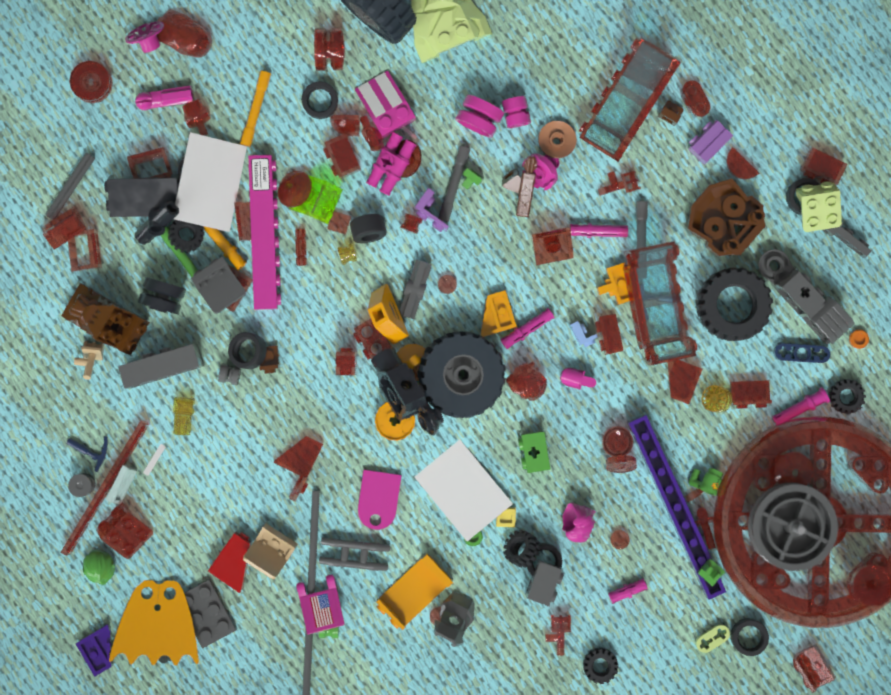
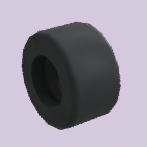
M380 214L362 215L350 222L353 241L356 243H371L386 236L387 231L384 218Z

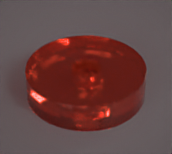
M615 455L606 459V470L609 472L626 473L637 468L636 458L630 455Z

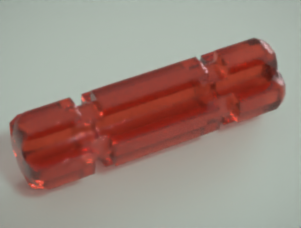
M299 228L295 230V237H297L295 240L296 265L306 266V239L304 238L306 237V230Z

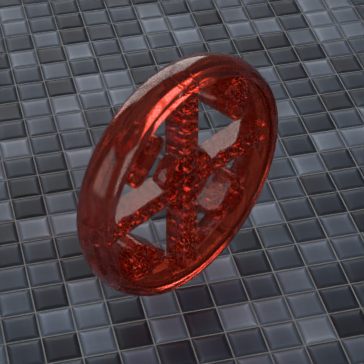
M830 416L800 417L785 421L762 432L751 440L733 459L723 476L715 500L713 520L715 542L722 565L730 580L739 592L758 609L771 617L796 626L808 628L840 627L863 620L880 611L891 602V554L888 560L884 555L877 552L868 554L846 578L847 584L857 591L843 597L829 599V553L820 565L808 569V599L790 595L780 590L785 589L790 584V577L783 569L770 564L766 560L763 564H758L757 557L759 554L756 551L752 553L751 558L749 557L742 530H748L750 511H742L743 504L751 484L757 490L766 491L773 487L791 469L792 460L786 455H781L782 453L795 447L810 444L809 487L822 493L830 501L837 518L841 517L843 520L842 525L838 527L837 538L833 547L843 540L847 532L891 533V514L847 513L841 502L831 496V445L840 446L859 454L860 456L850 458L848 462L849 469L870 491L882 494L888 490V487L891 490V443L871 429L853 421ZM822 439L825 446L822 450H819L817 442ZM761 458H765L767 461L764 468H760L758 465V461ZM784 458L786 465L780 469L777 463L779 459ZM819 459L824 461L822 469H818L816 466ZM857 460H861L863 463L860 470L855 468ZM877 460H880L882 463V467L879 470H876L874 467ZM761 477L766 479L764 487H759L758 480ZM819 478H822L824 480V485L822 488L818 489L816 486V481ZM879 479L882 485L876 490L874 482ZM745 515L747 521L744 525L740 526L738 518ZM857 518H861L862 524L856 528L854 521ZM880 518L881 525L875 528L874 520ZM879 557L880 564L874 567L873 560ZM764 574V582L758 584L756 581L757 576ZM783 574L784 581L781 584H777L776 577ZM821 575L823 580L820 584L816 585L814 582L815 577ZM856 576L861 577V582L858 585L853 584ZM879 576L880 583L874 586L873 579ZM822 595V601L819 604H815V596Z

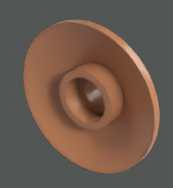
M562 121L547 123L543 126L538 136L541 150L552 158H564L571 154L577 141L573 128ZM557 138L560 140V143L555 144L553 140Z

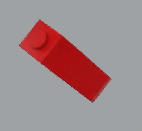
M242 531L240 533L235 532L208 570L209 573L238 593L244 587L248 563L243 560V556L252 545V542L249 541L250 537Z

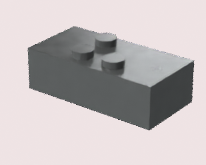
M191 344L171 350V347L159 350L160 354L141 355L140 360L118 366L124 389L138 387L204 367L198 345Z

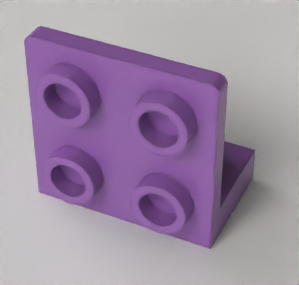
M428 188L415 206L416 215L424 221L428 219L433 222L432 227L439 232H442V230L447 232L449 226L425 210L426 208L429 210L436 201L434 198L435 192Z

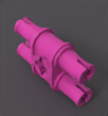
M392 132L385 147H381V152L376 162L373 163L372 167L374 168L366 181L367 184L377 188L379 181L385 173L387 176L379 191L388 196L391 195L397 181L402 179L401 176L407 165L410 164L409 159L417 146L406 139L399 154L395 153L403 137Z

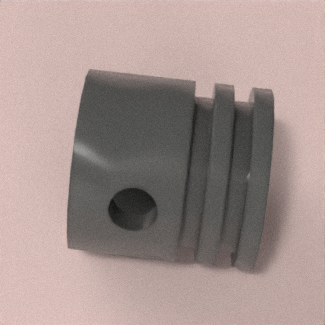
M80 473L74 475L69 480L68 489L73 496L84 497L94 491L95 480L90 474Z

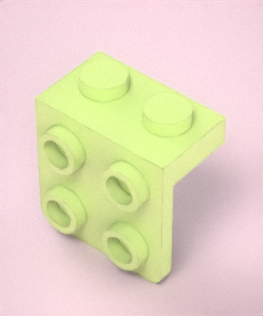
M823 182L821 185H804L802 188L796 189V196L801 202L802 228L805 232L841 226L840 190L835 183Z

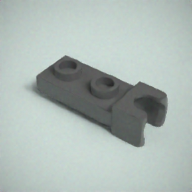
M840 226L822 230L829 236H836L862 258L867 257L872 251L864 240L856 239L853 236L854 233L847 227L842 228Z

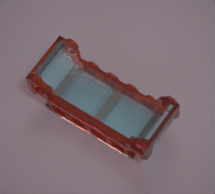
M644 36L640 40L637 38L634 40L630 47L633 50L631 55L629 53L625 55L621 62L624 64L621 71L617 69L611 78L614 81L611 87L606 86L601 94L604 97L600 104L596 102L591 110L593 113L592 118L588 123L584 121L579 129L581 132L580 139L617 162L623 156L633 137L682 62L678 57L670 55L646 40Z
M675 241L625 250L627 264H624L623 271L638 347L640 350L644 349V360L647 365H657L696 356L697 343L695 339L686 334L688 326L683 318L684 305L679 297L681 288L675 276L677 274V267L673 261L677 260V256L680 253Z

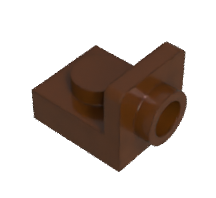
M668 100L658 117L675 126L681 118L684 109Z
M278 346L266 347V358L259 367V370H264L265 374L276 373V369L280 368Z

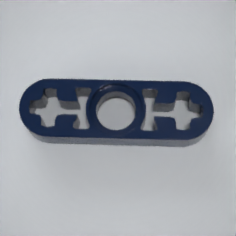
M782 343L778 344L773 351L776 359L794 362L825 363L830 359L831 355L827 347L817 345ZM783 346L784 350L792 351L791 347H794L793 359H791L792 354H785L784 358H782L781 354H778V350H781ZM799 348H804L807 351V356L804 359H800L797 356ZM810 348H813L812 352H820V349H822L826 356L822 357V360H820L819 356H812L813 360H810Z

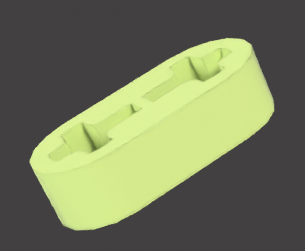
M723 624L715 625L698 636L695 645L703 653L710 652L729 639L730 631ZM719 628L725 630L723 638L720 636L713 638L718 634L717 630ZM702 639H704L705 641L712 639L710 642L707 643V648H705L704 646L700 647V645L702 644Z

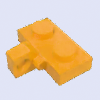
M625 262L606 268L609 279L604 280L606 285L596 288L598 295L609 292L610 296H615L617 305L637 299Z

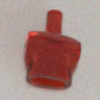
M197 99L182 106L188 128L197 127L200 135H208L204 123L209 121L211 117L202 101Z
M362 116L360 118L363 125L362 135L368 143L370 150L378 151L381 147L385 146L380 132L370 125L367 116Z

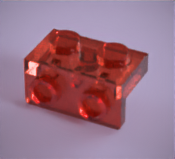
M616 314L597 317L595 327L597 333L600 332L601 340H599L601 352L604 351V355L623 351Z
M769 380L730 382L731 405H736V409L748 408V404H755V408L767 407V404L772 403Z
M816 644L796 653L793 658L795 670L800 672L805 686L812 693L816 692L818 687L832 682L836 678Z

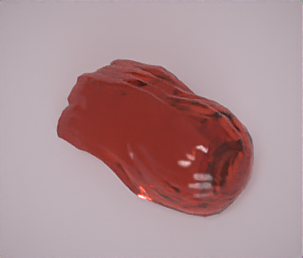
M170 9L163 17L158 18V21L164 24L163 30L157 34L158 40L172 47L180 54L200 58L206 56L212 48L210 32L187 15Z

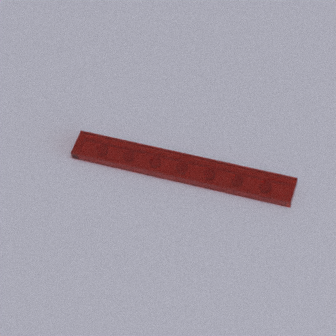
M140 420L60 553L68 556L73 552L113 486L122 466L127 463L150 424L147 421Z

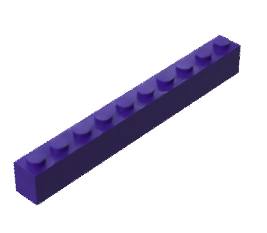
M642 415L626 422L705 597L710 600L726 593L721 578L711 586L697 573L709 558L711 559V556L647 415Z

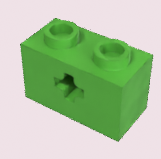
M545 432L521 434L518 444L519 450L524 452V458H521L522 468L526 469L527 473L551 470ZM531 447L539 450L535 458L528 454L532 450Z

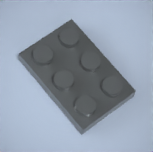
M210 579L184 593L192 617L195 636L202 649L237 630Z

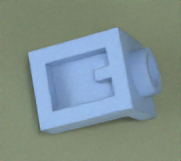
M577 321L570 324L579 346L584 344L587 347L596 343L594 339L598 338L597 334L588 338L585 337L587 331L583 323L579 324Z

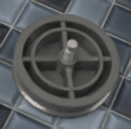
M782 483L769 488L755 501L749 514L748 533L754 549L764 560L784 570L801 571L816 566L831 552L837 538L838 521L830 501L818 490L799 483Z

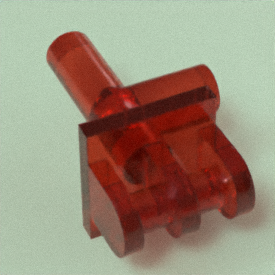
M615 171L607 173L611 185L598 188L599 195L602 196L625 188L626 193L640 190L641 187L637 184L638 178L636 179L635 177L636 171L621 174L623 181L620 182L617 181Z
M701 507L697 510L698 520L695 523L697 527L702 526L703 536L706 539L708 549L712 550L716 548L709 523L714 522V517H708L706 509Z
M551 615V631L557 632V634H545V642H557V655L563 656L565 632H571V615H567V617H562V615L554 617V615Z

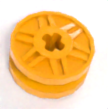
M386 402L376 413L375 424L378 432L388 440L398 441L405 439L411 434L415 426V416L403 419L400 424L392 426L390 418H394L395 414L389 403Z

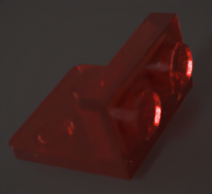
M123 502L116 506L107 519L101 521L96 529L100 539L126 559H130L153 535L152 529L132 515L129 507Z

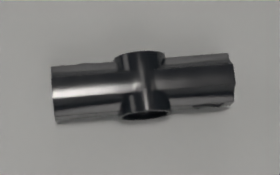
M169 200L158 210L149 212L148 220L135 232V238L140 244L150 243L156 236L165 233V227L179 214V208L176 204Z

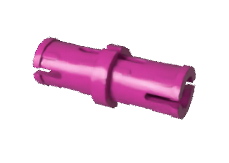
M641 578L631 584H623L624 587L608 592L612 604L625 598H633L632 595L648 590L644 579Z

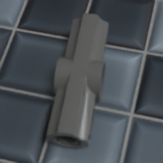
M420 260L415 261L411 277L408 279L404 291L405 296L399 310L400 315L415 319L420 300L422 301L427 286L426 281L432 264Z

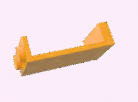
M426 553L377 599L378 605L376 607L382 614L387 613L391 617L389 621L395 628L398 629L400 627L403 630L446 587L448 588L452 585L453 580Z

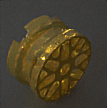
M712 385L702 393V404L708 411L716 413L725 412L732 404V394L725 387Z

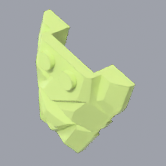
M411 0L412 10L417 17L416 24L413 26L414 45L422 63L439 57L440 53L473 39L477 41L492 34L484 14L471 0Z

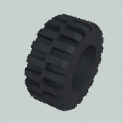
M733 267L711 275L703 283V287L698 292L699 298L696 300V306H698L697 314L702 320L701 324L703 327H706L711 335L727 341H741L752 338L755 334L760 333L763 327L768 324V318L773 312V309H771L773 298H770V288L764 284L766 281L763 278H759L754 271L750 272L746 268ZM732 286L744 289L752 301V309L749 316L738 323L726 321L721 317L717 309L718 296L724 289Z

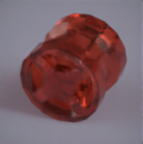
M405 213V220L400 228L418 234V226L422 224L423 220Z

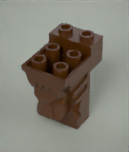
M82 283L77 287L61 317L86 331L87 334L92 335L93 339L128 355L135 351L140 338L146 332L147 326L150 323Z

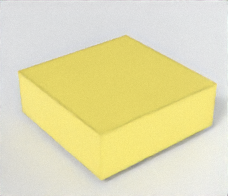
M508 507L496 517V527H515L516 508Z

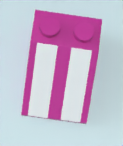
M388 70L355 89L383 139L391 135L392 132L395 133L416 121L413 111Z

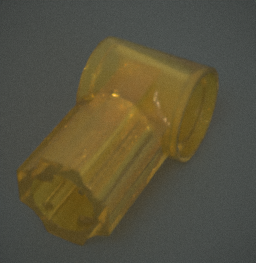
M174 398L173 414H175L173 434L191 435L195 398Z

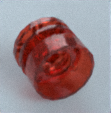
M861 564L853 568L848 574L846 581L847 591L857 603L868 606H880L891 598V573L884 567L876 564ZM865 581H870L871 588H867Z

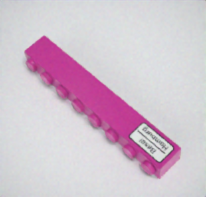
M272 155L248 156L254 310L278 309V305H281V294H277V286H281L280 274H277L276 267H280V255H276V248H279V236H275V229H279L278 217H275L274 210L278 209V199L274 198V190H277V179H273V171H276V160H272Z

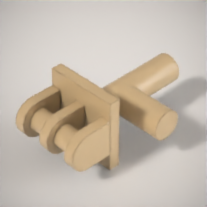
M84 341V345L81 348L84 358L75 357L74 365L85 366L84 379H91L95 360L103 361L104 343L96 344V342L88 343V341Z

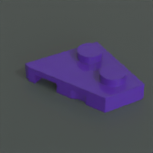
M109 624L75 643L94 677L113 666L112 662H109L111 653Z

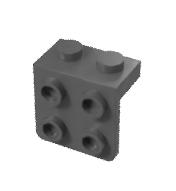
M223 257L214 259L208 267L196 271L193 277L190 278L215 314L220 313L246 294L245 289L230 270Z

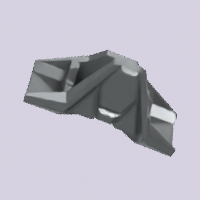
M453 591L442 603L439 620H435L434 635L441 636L452 642L450 645L452 647L462 645L464 643L462 638L465 630L474 621L475 603ZM449 617H455L459 624H452L449 621Z

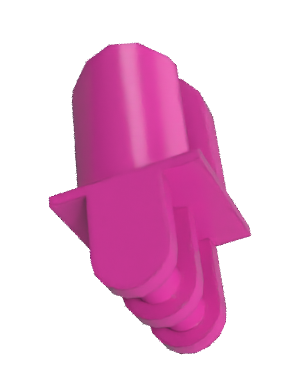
M566 368L560 374L561 382L568 387L580 390L582 385L586 387L596 386V380L584 376L585 371Z

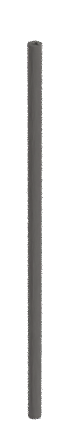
M312 491L307 595L315 593L320 491ZM306 630L302 695H310L313 634L307 635Z

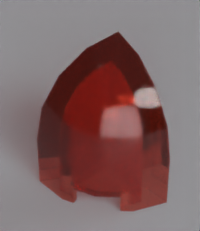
M359 115L330 116L331 125L339 134L360 137Z

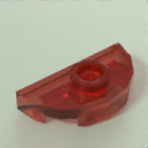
M731 147L727 154L726 163L732 175L738 179L747 180L760 174L736 149Z
M299 476L289 496L290 500L295 502L300 493L304 494L308 486L306 477Z

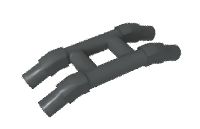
M326 537L321 539L322 545L342 547L340 559L320 556V564L373 571L388 570L387 563L367 562L368 550L389 552L390 544L367 543ZM349 548L361 549L360 561L348 560Z

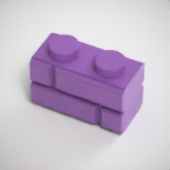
M718 120L714 123L709 121L702 129L704 133L700 137L696 135L689 142L691 146L688 150L703 165L733 137Z

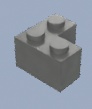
M539 560L525 593L527 599L549 606L550 602L554 603L557 596L555 588L557 584H561L564 573H561V567Z

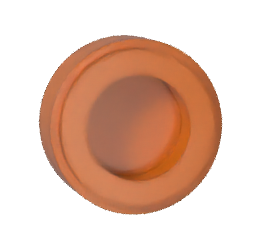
M854 330L849 335V343L854 348H864L869 342V336L864 330Z

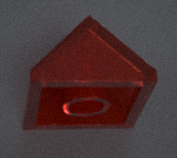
M570 227L531 235L536 265L574 258Z

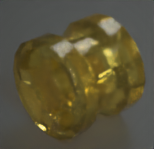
M352 243L346 247H337L342 265H346L349 261H357Z

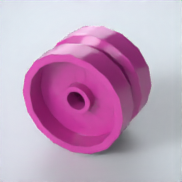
M467 95L463 102V106L467 110H459L455 120L462 126L480 135L493 138L497 130L493 123H500L504 112L483 99Z

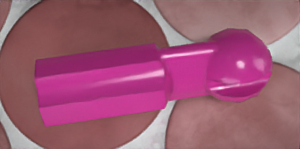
M191 86L141 92L135 98L136 106L144 111L152 108L194 102Z

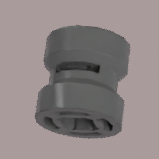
M222 363L218 382H230L232 385L237 386L240 380L241 368L237 366L230 367L228 364Z

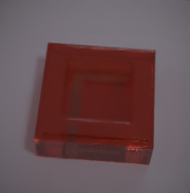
M333 211L328 230L346 235L351 216Z

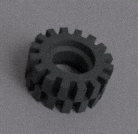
M174 220L168 231V240H171L170 245H174V249H180L182 253L184 251H187V253H190L191 250L195 251L204 239V227ZM182 228H189L193 232V239L190 241L181 239L179 231Z
M843 379L837 381L830 388L831 392H829L831 406L837 412L844 414L856 413L857 410L862 408V404H865V389L855 380ZM845 389H850L854 394V399L849 404L843 403L840 399V394Z
M516 530L514 535H509L510 540L506 539L507 545L503 547L506 550L503 553L509 562L518 567L525 568L527 565H532V560L534 562L537 560L535 556H539L540 553L537 550H540L541 546L538 545L540 542L534 535L527 531L519 530L518 532ZM525 543L523 552L518 555L519 548Z
M597 647L585 655L583 669L590 681L592 680L596 684L609 683V680H613L615 674L618 673L617 659L610 650ZM599 658L605 659L608 663V668L603 673H598L593 669L595 660Z

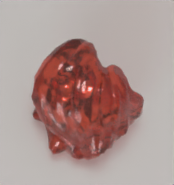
M526 362L519 365L506 378V382L511 390L519 394L522 399H529V401L539 399L547 388V380L539 372V368H535L534 362Z

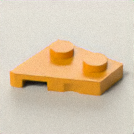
M506 290L488 295L481 336L485 337L517 327Z

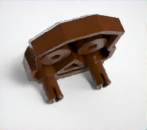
M732 178L709 185L690 206L686 230L706 242L705 247L715 256L741 255L766 227L763 205L752 195L747 196ZM732 203L736 204V210L731 209ZM712 225L718 227L717 232L712 231ZM734 226H743L737 234L735 233Z

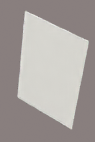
M190 132L175 203L179 208V214L174 218L175 220L230 232L247 146Z
M458 440L415 476V479L466 541H469L513 504L461 440Z

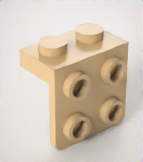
M265 524L243 556V560L271 579H275L298 544L270 525Z

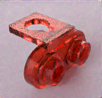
M693 80L686 82L682 88L683 94L681 98L688 112H692L697 117L706 116L711 106L701 85Z

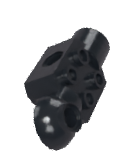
M393 347L375 355L371 359V363L378 373L379 388L397 419L403 420L418 414L421 428L431 436H434L439 431L440 424L444 423V418L440 410L436 407L431 408L427 399H425V391L422 385L417 383L413 370L406 363L402 362Z

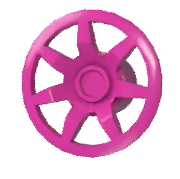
M160 21L143 24L128 33L125 41L129 44L139 43L144 53L154 51L161 45L157 34L163 30L164 24Z

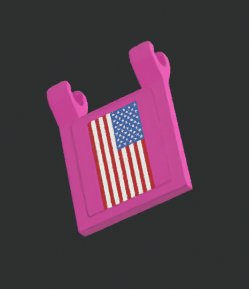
M333 574L326 576L328 590L307 595L304 583L296 584L307 635L345 625Z

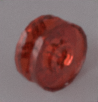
M85 61L75 66L69 80L74 94L84 102L92 104L105 100L111 93L113 86L112 77L108 70L95 61ZM91 78L94 80L92 86L87 84L90 83L89 79Z

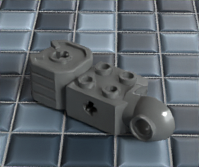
M774 249L765 252L761 256L759 271L762 276L773 284L775 290L802 317L823 342L833 344L855 324L851 316L836 300L830 296L823 298V292L818 287L814 288L809 283L811 280L805 273L801 274L797 267L794 268L790 264V260L784 252ZM772 260L778 264L776 271L771 270L769 267Z

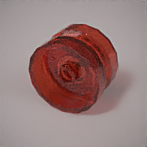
M315 28L314 57L316 71H326L328 59L331 61L333 71H343L345 41L343 40L342 28H332L330 40H328L325 28Z

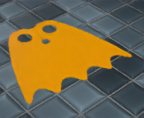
M144 580L134 589L121 618L109 662H112L118 654L123 653L126 655L130 665L140 655H146L152 665H155L163 655H167L175 666L178 665L184 655H190L196 664L199 663L192 617L184 591L177 581H165L162 584H156L152 580ZM145 587H150L153 591V595L149 599H144L141 596V592ZM169 587L174 588L176 591L175 597L171 600L166 599L164 596V591ZM156 604L161 606L159 611L154 609Z

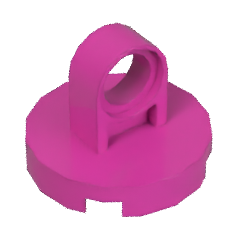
M541 154L530 155L535 157V160L538 162L537 169L533 171L536 172L534 187L537 189L542 187L544 190L550 189L558 180L556 169L560 164L559 159Z

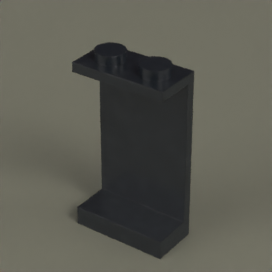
M171 174L169 178L115 179L114 175H110L104 183L105 193H108L106 210L109 211L110 217H146L149 212L158 210L169 200L176 203L180 183L179 174Z

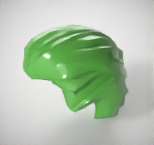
M95 549L90 551L83 559V573L88 580L106 585L113 577L116 567L113 558L107 552Z

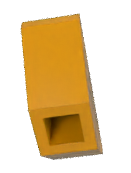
M388 284L373 291L370 297L368 313L374 327L392 344H396L408 337V331Z

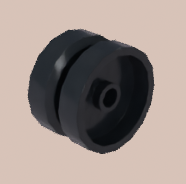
M145 277L143 287L154 292L153 295L144 292L140 293L138 303L147 305L150 309L160 312H170L179 315L181 305L178 302L171 301V297L183 299L186 289Z

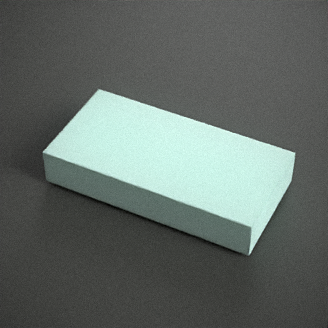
M122 466L106 498L107 501L115 504L122 503L137 473L135 468Z

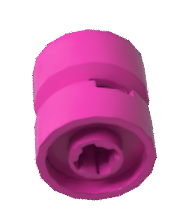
M526 96L513 97L502 101L503 111L507 113L505 117L507 128L521 127L531 123L530 114L526 111L528 107Z

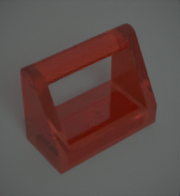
M162 147L127 156L133 178H139L136 165L161 158L164 159L168 172L147 178H169L173 171L167 149Z
M75 206L42 226L43 236L54 250L86 230V226Z
M90 229L68 233L67 240L71 272L102 268L98 230ZM87 236L90 256L89 265L78 266L75 237Z

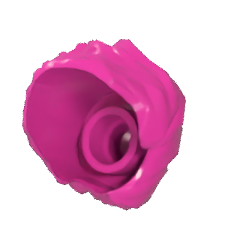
M572 502L567 505L563 513L562 530L570 541L582 543L590 538L596 523L593 519L596 513L595 510Z

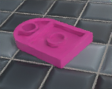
M363 470L358 516L366 527L380 530L388 527L393 522L396 516L402 475ZM377 514L381 517L379 525H373L370 522L372 515Z

